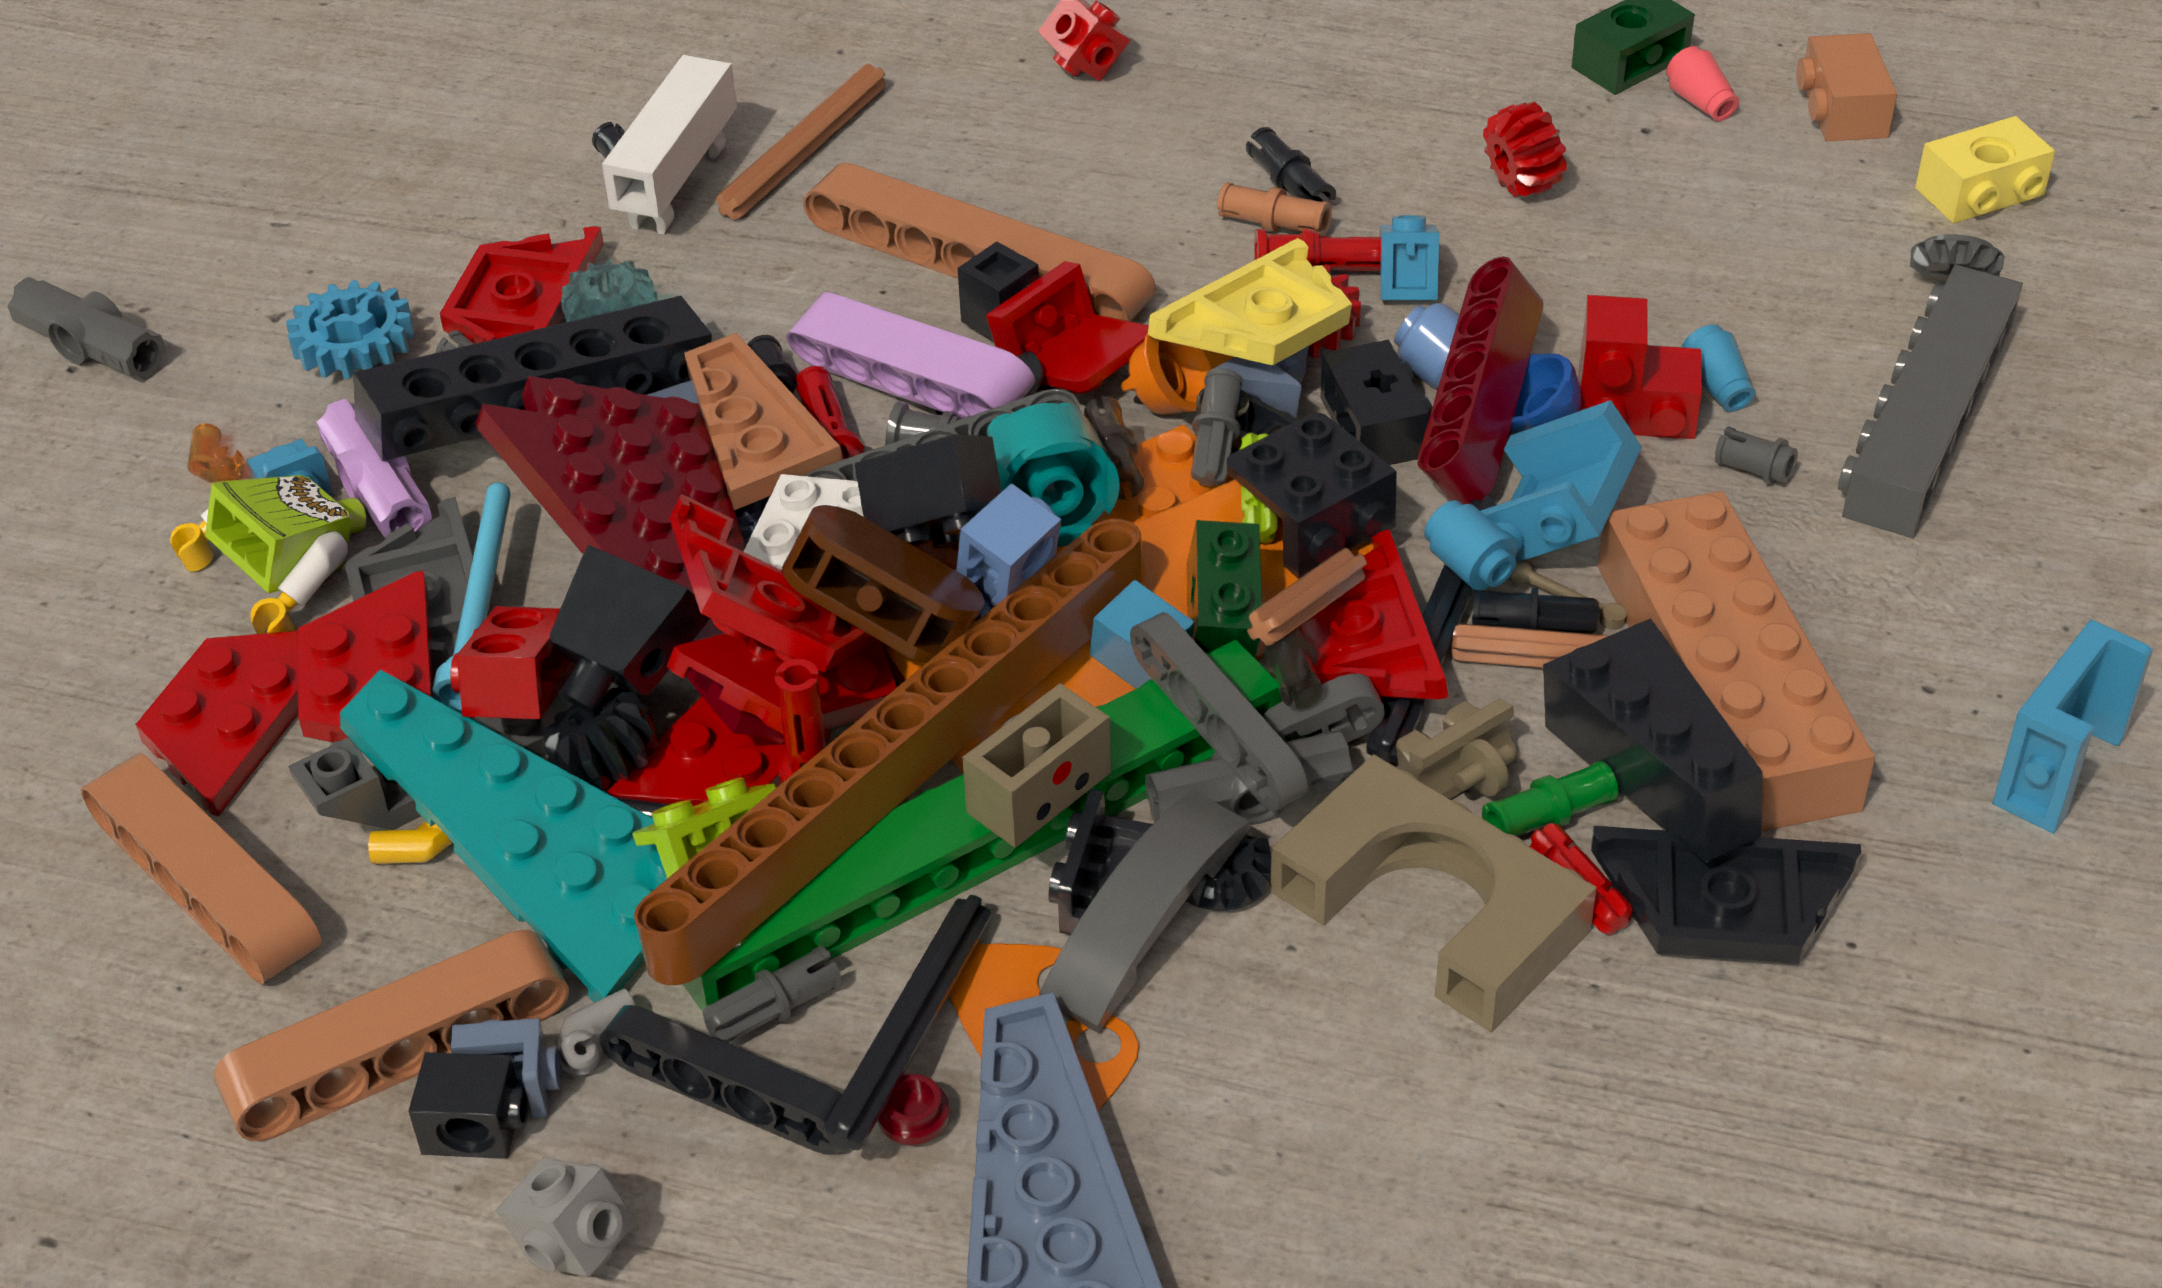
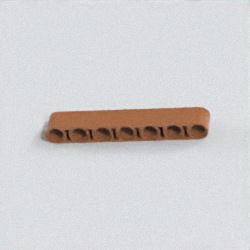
M843 162L834 167L806 194L803 200L805 213L817 228L957 279L958 267L997 241L1036 262L1039 266V278L1064 261L1080 264L1093 311L1096 315L1131 322L1155 295L1156 285L1152 275L1143 265L1134 260L852 163Z

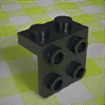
M1311 413L1229 455L1227 458V473L1283 519L1284 567L1298 579L1340 550L1349 549L1352 551L1371 541V537L1377 533L1396 527L1397 471L1323 413Z

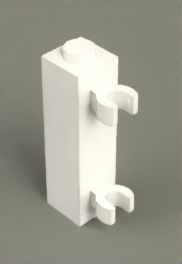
M682 55L602 163L609 209L628 212V221L633 229H639L647 216L655 220L658 234L664 235L674 220V210L670 204L672 199L708 149L709 157L712 160H716L724 149L726 138L722 129L737 109L732 63Z

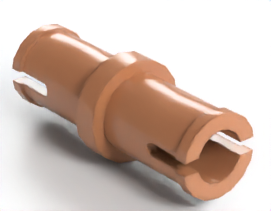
M1226 182L1221 188L1217 203V210H1220L1218 215L1220 217L1260 223L1263 229L1277 232L1280 228L1300 232L1303 229H1313V232H1318L1319 236H1325L1332 217L1330 202H1319L1289 196L1286 190L1272 187L1269 191H1263Z

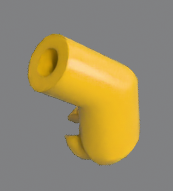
M425 821L417 828L410 830L371 831L368 852L372 864L423 863L433 859L453 842L436 824L430 826Z

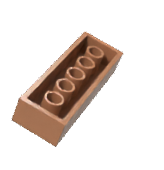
M1718 491L1611 511L1602 530L1597 567L1615 602L1625 608L1628 627L1650 618L1653 620L1762 770V831L1862 812L1875 755L1724 492Z

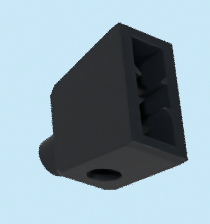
M588 545L550 633V643L571 663L576 665L559 694L575 706L587 712L595 713L612 683L640 696L651 693L669 671L667 664L674 647L692 642L710 618L701 614L696 597L688 588Z

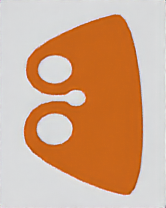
M977 944L949 995L959 1019L980 1058H982L985 1009L1039 996L1038 976L1044 969L1054 965L1062 948L1030 944ZM1113 1015L1103 1027L1114 1031L1119 1036L1121 1048L1116 1057L1102 1063L1085 1060L1077 1052L1076 1040L1082 1032L1089 1028L1074 1019L1069 1020L1066 1024L1097 1111L1101 1109L1127 1077L1138 1054L1139 1043L1134 1031L1126 1022Z

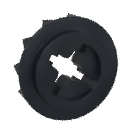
M1250 828L1227 859H1232V874L1227 868L1223 869V867L1214 878L1205 874L1186 899V902L1206 910L1229 911L1246 907L1259 900L1271 886V851L1268 839L1254 837Z

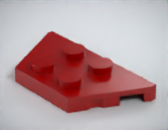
M584 227L585 237L583 239L551 244L550 234L548 233L530 236L520 241H500L479 245L439 313L443 331L446 333L455 330L461 331L469 340L476 344L561 324L604 245L601 227Z
M1389 529L1381 531L1371 537L1373 550L1364 555L1367 565L1362 567L1365 579L1290 633L1308 690L1343 675L1362 674L1368 676L1374 682L1379 696L1435 700L1448 698L1444 672Z
M424 571L413 572L297 628L298 719L303 737L328 742L342 741L348 738L340 729V712L380 669L432 697L433 669L429 598Z
M297 631L206 638L135 724L141 742L157 758L167 761L170 772L182 785L188 783L200 795L204 808L210 814L219 816L298 715Z
M726 633L674 647L667 664L672 673L684 679L691 670L698 671L724 686L719 699L742 712L756 715L765 725L784 735L778 689L774 679L777 667L784 663V661L774 653L773 648L751 637L741 639ZM877 639L824 673L819 671L818 684L824 730L859 720L897 688L880 640Z
M701 696L658 740L659 747L652 755L648 756L649 763L645 767L631 772L628 780H618L607 793L610 796L668 804L691 800L694 807L708 801L706 789L737 778H744L747 787L774 784L775 788L782 784L779 776V764L786 753L785 739L732 733ZM829 729L824 730L826 743L831 739Z

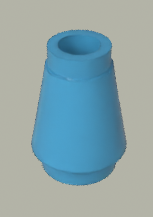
M1707 325L1691 333L1684 340L1681 347L1701 348L1702 386L1727 412L1741 410L1750 404L1756 395V391L1752 386L1734 335L1731 332L1724 331L1719 325Z

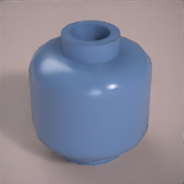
M1443 303L1432 304L1427 308H1424L1422 305L1417 306L1404 320L1394 338V344L1399 346L1397 355L1400 361L1406 360L1412 369L1413 375L1434 389H1438L1459 318V313Z

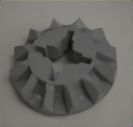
M1945 234L1933 236L1915 244L1911 249L1910 267L1925 278H1936L1943 283L1947 281L1955 264L2000 276L2005 256L1986 240L1967 235Z

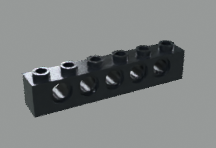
M681 295L353 372L355 420L380 459L386 461L482 437L483 435L476 426L482 404L525 410L522 393L528 376L545 379L565 378L577 384L606 389L620 387L643 395L690 381L684 353L711 343L712 334Z

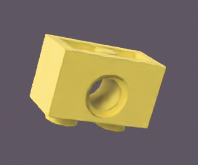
M2013 116L1924 143L1915 188L1954 224L2044 196L2055 150L2017 116Z

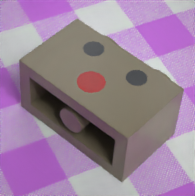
M1059 683L962 757L967 814L1014 848L1019 846L1111 773L1110 717Z

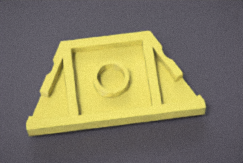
M1297 238L1150 314L1148 335L1159 340L1275 365L1349 324L1352 303L1341 289L1331 283V276L1323 265L1311 266L1307 260L1308 246L1304 241Z

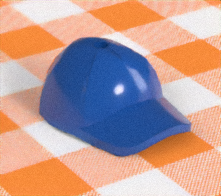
M1555 353L1530 354L1510 428L1511 431L1519 433L1580 411L1582 402L1581 388L1575 368L1568 358Z

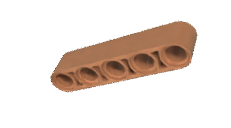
M137 753L81 787L80 792L86 807L104 832L258 984L263 985L322 945L319 931L303 906L143 753Z
M517 930L236 1048L218 1062L214 1070V1082L239 1135L249 1141H265L419 1075L425 1052L452 1053L453 1025L481 1023L487 1020L509 1021L540 1018V1021L546 1020L564 1006L569 997V987L539 934L531 930Z

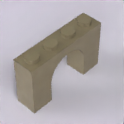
M1374 754L1272 846L1270 892L1323 926L1370 882L1395 870L1429 868L1451 874L1470 885L1480 895L1485 906L1439 951L1435 997L1491 1033L1591 930L1597 887L1585 881L1574 870L1564 868L1528 847L1517 836L1503 832L1473 814L1463 804L1451 801L1419 782L1408 771L1398 769Z

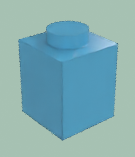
M1134 580L1094 617L1089 655L1137 689L1148 680H1151V678L1142 668L1134 654L1130 639L1131 628L1164 612L1172 616L1192 638L1195 622Z

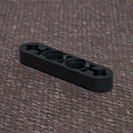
M624 1005L620 1008L601 1032L599 1042L603 1051L613 1062L628 1072L821 1154H834L837 1152L834 1150L833 1143L823 1136V1127L842 1095L830 1086L635 1005Z

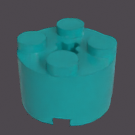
M1072 403L1035 404L1015 411L1012 414L1004 413L998 415L991 421L987 428V436L993 437L1001 491L1005 490L1012 483L1028 496L1044 501L1054 514L1061 519L1057 547L1072 543L1090 528L1092 523L1104 511L1108 515L1110 514L1119 494L1118 472L1092 424L1076 405Z

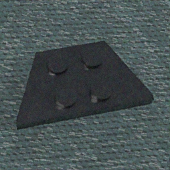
M1594 826L1591 852L1614 888L1632 905L1633 911L1631 914L1656 953L1799 964L1857 871L1861 855V844L1759 837L1710 861L1704 862L1669 831Z

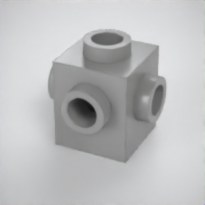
M546 1157L541 1159L495 1210L531 1264L549 1273L559 1270L585 1277H590L597 1268L604 1265L613 1256L618 1243L637 1223L620 1198L622 1194L620 1184L606 1169L596 1164H588L586 1166Z

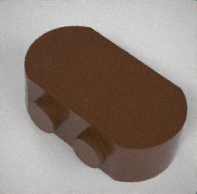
M819 505L811 510L782 566L785 579L799 594L910 659L925 664L971 628L985 603L980 590L966 576L860 514L837 506Z

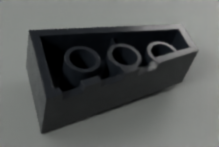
M1651 618L1587 646L1579 647L1566 655L1543 664L1545 727L1588 764L1592 765V763L1598 761L1605 762L1616 777L1618 789L1704 862L1761 837L1762 770Z

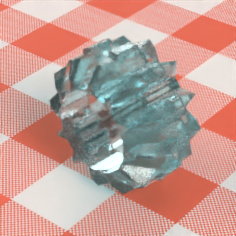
M611 258L601 265L587 262L585 272L575 271L569 273V283L562 287L563 296L561 297V305L566 322L658 301L657 292L654 291L653 281L649 277L648 270L636 269L632 260L621 264H614Z

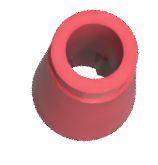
M1690 46L1681 50L1672 58L1666 69V75L1670 79L1669 86L1671 90L1711 116L1715 121H1723L1736 111L1739 105V98L1734 94L1732 87L1710 51L1701 50L1697 46Z

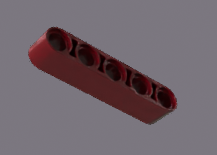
M1505 256L1487 261L1478 268L1469 281L1418 455V466L1448 501L1457 500L1463 505L1470 504L1472 500H1483V497L1492 491L1496 483L1543 310V299L1512 260Z

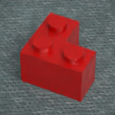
M1587 295L1578 370V381L1582 393L1580 411L1611 400L1632 433L1636 436L1695 439L1702 396L1701 348L1648 345V298Z

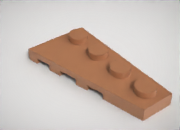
M737 332L684 353L688 373L734 510L770 496L781 474L804 476L815 469L842 460L840 446Z

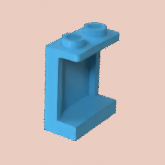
M1611 400L1510 436L1504 451L1521 474L1522 479L1510 501L1481 510V512L1516 542V561H1523L1598 537L1607 522L1642 446Z
M2090 619L2018 711L1992 804L2055 834L2067 817L2091 735L2116 746L2125 738L2153 652L2152 648L2141 641Z

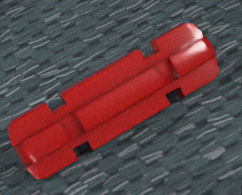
M1550 823L1543 829H1537L1531 835L1532 843L1530 848L1560 866L1574 870L1585 881L1597 887L1592 923L1602 934L1612 935L1619 929H1624L1631 922L1630 915L1633 911L1632 905L1616 888L1608 890L1612 883L1577 845L1570 847L1574 841L1561 826Z

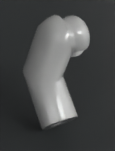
M625 988L565 1017L556 1043L560 1053L562 1070L571 1075L580 1076L588 1074L596 1068L603 1053L599 1042L601 1032L620 1008L624 1005H635L631 995Z

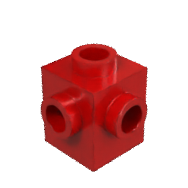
M1060 0L1038 30V33L1057 51L1053 60L1075 77H1078L1081 71L1098 81L1102 80L1131 41L1116 26L1121 18L1099 0H1095L1092 5L1085 0Z

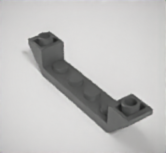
M612 683L611 686L609 687V689H611L612 687H621V686H618V685ZM622 687V689H623L625 692H631V691H629V690H627V689H625V688ZM558 693L541 719L475 717L472 720L542 758L548 755L543 747L546 743L543 732L549 725L555 723L554 716L557 712L566 711L573 704ZM349 737L288 766L291 776L321 816L395 830L421 817L416 811V802L396 780L388 781L376 766L371 767Z

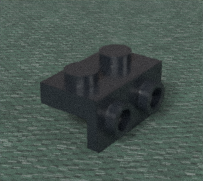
M1090 789L1083 812H1072L1066 833L1065 846L1066 851L1069 852L1066 863L1056 862L1052 870L1048 899L1050 903L1058 904L1059 933L1071 935L1084 912L1130 849L1153 825L1151 823L1105 816L1104 791Z

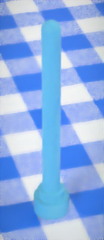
M501 482L491 484L486 491L453 656L461 650L472 636L474 630L488 616L511 497L509 487ZM450 657L436 671L432 697L462 714L460 693L454 692L451 686L450 668L453 657Z

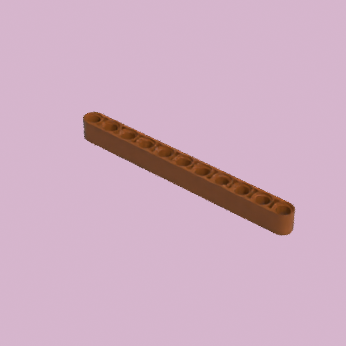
M1109 519L1098 522L1088 528L975 622L966 633L946 646L643 898L635 909L634 919L649 976L656 982L664 985H681L691 982L705 973L1091 639L1094 617L1134 580L1145 586L1142 538L1138 526L1122 519Z

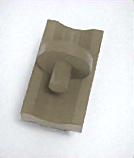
M1501 698L1482 709L1466 700L1448 710L1447 715L1443 719L1444 731L1433 738L1415 729L1398 739L1396 750L1399 769L1408 771L1419 782L1448 799L1466 791L1472 786L1486 796H1495L1508 786L1509 776L1506 766L1518 758L1517 748L1511 738L1509 729L1510 720L1514 716L1513 706Z

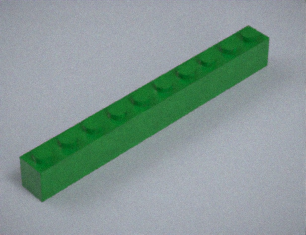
M1237 640L1212 652L1205 653L1261 716L1268 709L1281 702V685ZM1151 679L1131 692L1104 705L1096 706L1097 709L1110 717L1111 773L1091 789L1105 792V816L1112 817L1148 798L1145 790V774L1210 760L1215 751ZM964 774L936 788L925 790L916 798L889 812L705 973L695 980L682 985L703 1012L707 1006L755 982V974L766 969L772 973L811 953L818 946L824 947L831 954L830 959L824 961V964L1065 841L1070 816L1073 811L1083 812L1090 790L1016 848L967 814Z

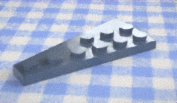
M1054 992L985 1009L967 1288H1162Z

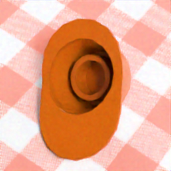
M1147 333L1145 341L1136 347L1129 359L1130 376L1122 382L1121 388L1123 392L1135 391L1144 406L1153 413L1172 415L1182 412H1196L1197 395L1205 388L1204 380L1206 373L1234 357L1155 339Z

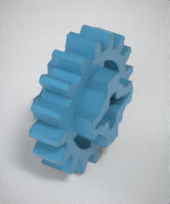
M352 280L348 288L344 290H339L334 284L328 285V291L321 296L315 293L307 295L309 306L295 305L293 308L295 318L286 321L289 333L288 339L294 359H301L303 369L306 371L319 366L321 377L325 378L330 376L335 370H341L344 379H350L356 369L362 368L366 370L374 368L380 362L385 365L395 363L393 352L407 353L409 350L407 339L415 337L407 299H400L396 288H391L382 293L380 282L376 281L367 288H360L358 281Z

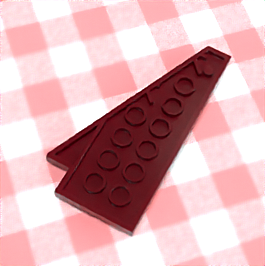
M528 376L522 393L525 410L482 404L476 421L477 429L582 554L587 546L591 545L680 584L694 594L669 520L681 494L734 519L726 543L744 552L746 546L698 403H692L675 396L662 398L637 394L620 387L606 389L582 385L565 378L545 379ZM710 618L693 641L720 635L724 632L719 630ZM691 670L685 676L732 733L784 739L783 734L765 725L756 715L742 712L719 699L724 688L723 685L696 670Z

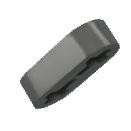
M1347 674L1276 704L1268 709L1262 717L1284 742L1332 731H1341L1346 742H1350L1374 730L1382 721L1385 712L1374 682L1368 676L1362 674Z

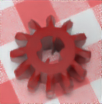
M1524 102L1516 106L1512 104L1499 110L1498 114L1488 118L1487 127L1483 129V138L1487 143L1484 152L1489 156L1491 162L1490 169L1495 170L1498 175L1499 184L1502 187L1506 186L1508 192L1514 197L1520 195L1526 197L1534 193L1538 195L1551 189L1552 185L1562 181V173L1567 170V162L1563 156V153L1566 152V147L1561 143L1559 137L1560 130L1556 129L1553 125L1551 114L1543 112L1542 107L1536 102L1528 104Z

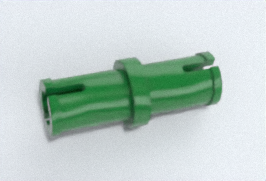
M1598 761L1592 763L1589 767L1557 779L1551 775L1540 777L1532 781L1530 789L1499 801L1486 803L1482 808V819L1503 832L1515 836L1547 826L1550 823H1555L1562 827L1569 823L1572 815L1617 799L1618 783L1611 768L1605 762Z

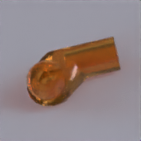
M203 423L195 426L192 430L187 462L188 470L191 474L210 484L221 481L241 480L243 477L242 470L245 466L244 456L239 450H236L233 458L226 455L228 446L220 447L222 438L220 429L212 424Z

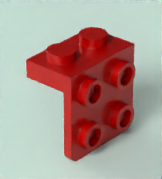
M1067 261L1062 262L986 314L995 347L1006 350L1015 356L1032 351L1043 367L1044 377L1042 384L1070 390L1075 394H1084L1096 390L1103 384L1105 378L1123 365L1129 364V359L1136 347L1145 341L1149 325L1094 314L1081 265Z

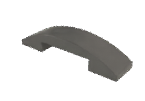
M1195 791L1190 792L1176 802L1143 834L1101 887L1062 948L1039 995L1054 992L1062 1013L1099 1033L1138 981L1137 965L1204 875L1207 874L1213 878L1216 876L1250 830V821Z

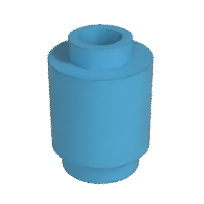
M1457 500L1449 501L1432 514L1425 526L1424 536L1430 542L1431 552L1474 590L1499 586L1514 571L1517 553L1516 542L1471 504L1463 505Z

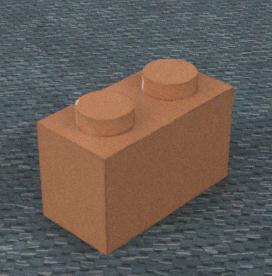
M1872 34L1809 36L1805 58H1799L1797 63V85L1800 90L1806 91L1810 118L1812 121L1818 122L1825 142L1889 138L1897 92Z

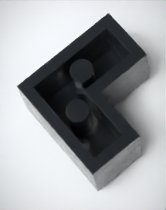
M952 434L855 463L863 517L913 546L933 542L934 548L959 546L961 528L1002 492L992 436Z

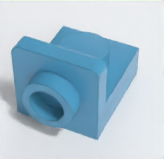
M1393 216L1392 225H1380L1379 228L1381 240V300H1438L1439 231L1436 225H1426L1425 216Z
M303 439L274 447L268 452L247 459L252 479L301 475L309 477L328 495L333 496L321 452L316 446L308 448Z

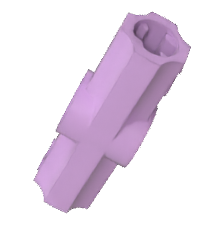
M347 398L327 405L325 414L316 422L321 440L326 445L330 455L335 459L338 474L349 498H357L364 505L383 537L386 538L388 534L406 523L416 531L430 522L432 515L429 504L412 479L406 457L402 456L382 461L355 420V404L350 403Z

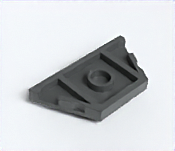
M456 497L445 499L437 504L440 516L416 531L406 523L388 534L382 543L373 547H367L344 562L353 601L413 572L424 571L429 598L432 667H440L450 657H453L473 560Z

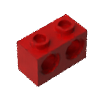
M495 606L482 624L474 630L472 636L461 650L453 656L451 662L450 681L453 691L460 693L462 717L541 719L576 666L550 643V633L560 608Z

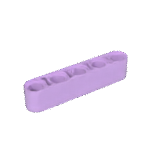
M830 292L821 293L786 335L791 349L802 360L812 366H821L830 373L941 412H955L962 419L1024 398L1035 384V377L1030 368L1021 359L1006 350Z

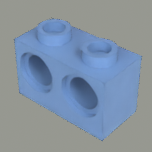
M1012 483L963 526L960 531L956 571L966 576L976 585L985 601L976 621L1056 556L1061 519L1054 514L1044 501L1028 496Z

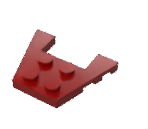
M683 494L680 495L669 520L700 612L711 618L713 624L719 630L736 638L751 637L773 648L774 653L784 662L791 659L809 660L823 673L877 640L875 637L799 594L787 582L782 570L727 544L726 540L734 519Z

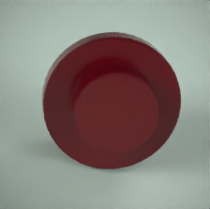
M920 1074L903 1075L880 1115L878 1125L889 1139L897 1143L918 1145L929 1142L939 1136L949 1122L950 1108L948 1098L944 1091L929 1077Z

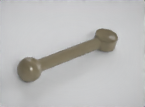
M1525 560L1516 561L1514 571L1509 576L1514 583L1522 584L1528 582L1555 596L1587 597L1532 571L1530 564ZM1599 603V616L1602 625L1609 629L1622 628L1627 617L1625 608L1617 603L1606 605Z

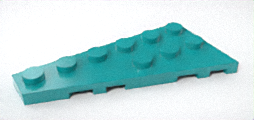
M380 669L341 710L340 729L388 781L396 780L416 802V811L430 826L436 824L454 843V852L519 922H527L548 945V951L556 963L563 970L569 967L588 988V997L593 1003L621 990L645 960L634 919L635 909L643 898L667 879L656 844L636 846L632 835L634 831L653 824V819L474 720L462 717L461 713Z

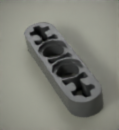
M1162 612L1131 628V645L1142 668L1265 808L1276 811L1306 795L1308 790L1307 778L1295 753L1172 616Z

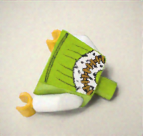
M301 475L221 481L211 484L209 507L201 514L204 521L199 525L185 523L177 526L171 533L170 544L185 568L190 572H195L205 568L213 559L214 552L208 542L210 540L267 593L282 592L277 599H262L252 607L250 617L256 633L263 634L267 628V633L295 631V626L289 613L297 604L303 607L325 579L334 571L342 568L348 553L350 534L360 533L365 529L366 514L362 503L357 498L353 497L335 501L309 477Z

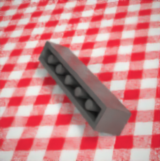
M1955 264L1945 285L1934 284L1927 302L1925 317L1918 316L1910 336L1908 350L1912 351L1901 350L1891 379V383L1895 385L1884 384L1874 411V418L1877 421L1869 419L1865 421L1856 447V454H1859V457L1849 455L1843 466L1838 482V490L1847 493L1842 514L1843 518L1912 539L1914 538L2012 329L2023 282Z

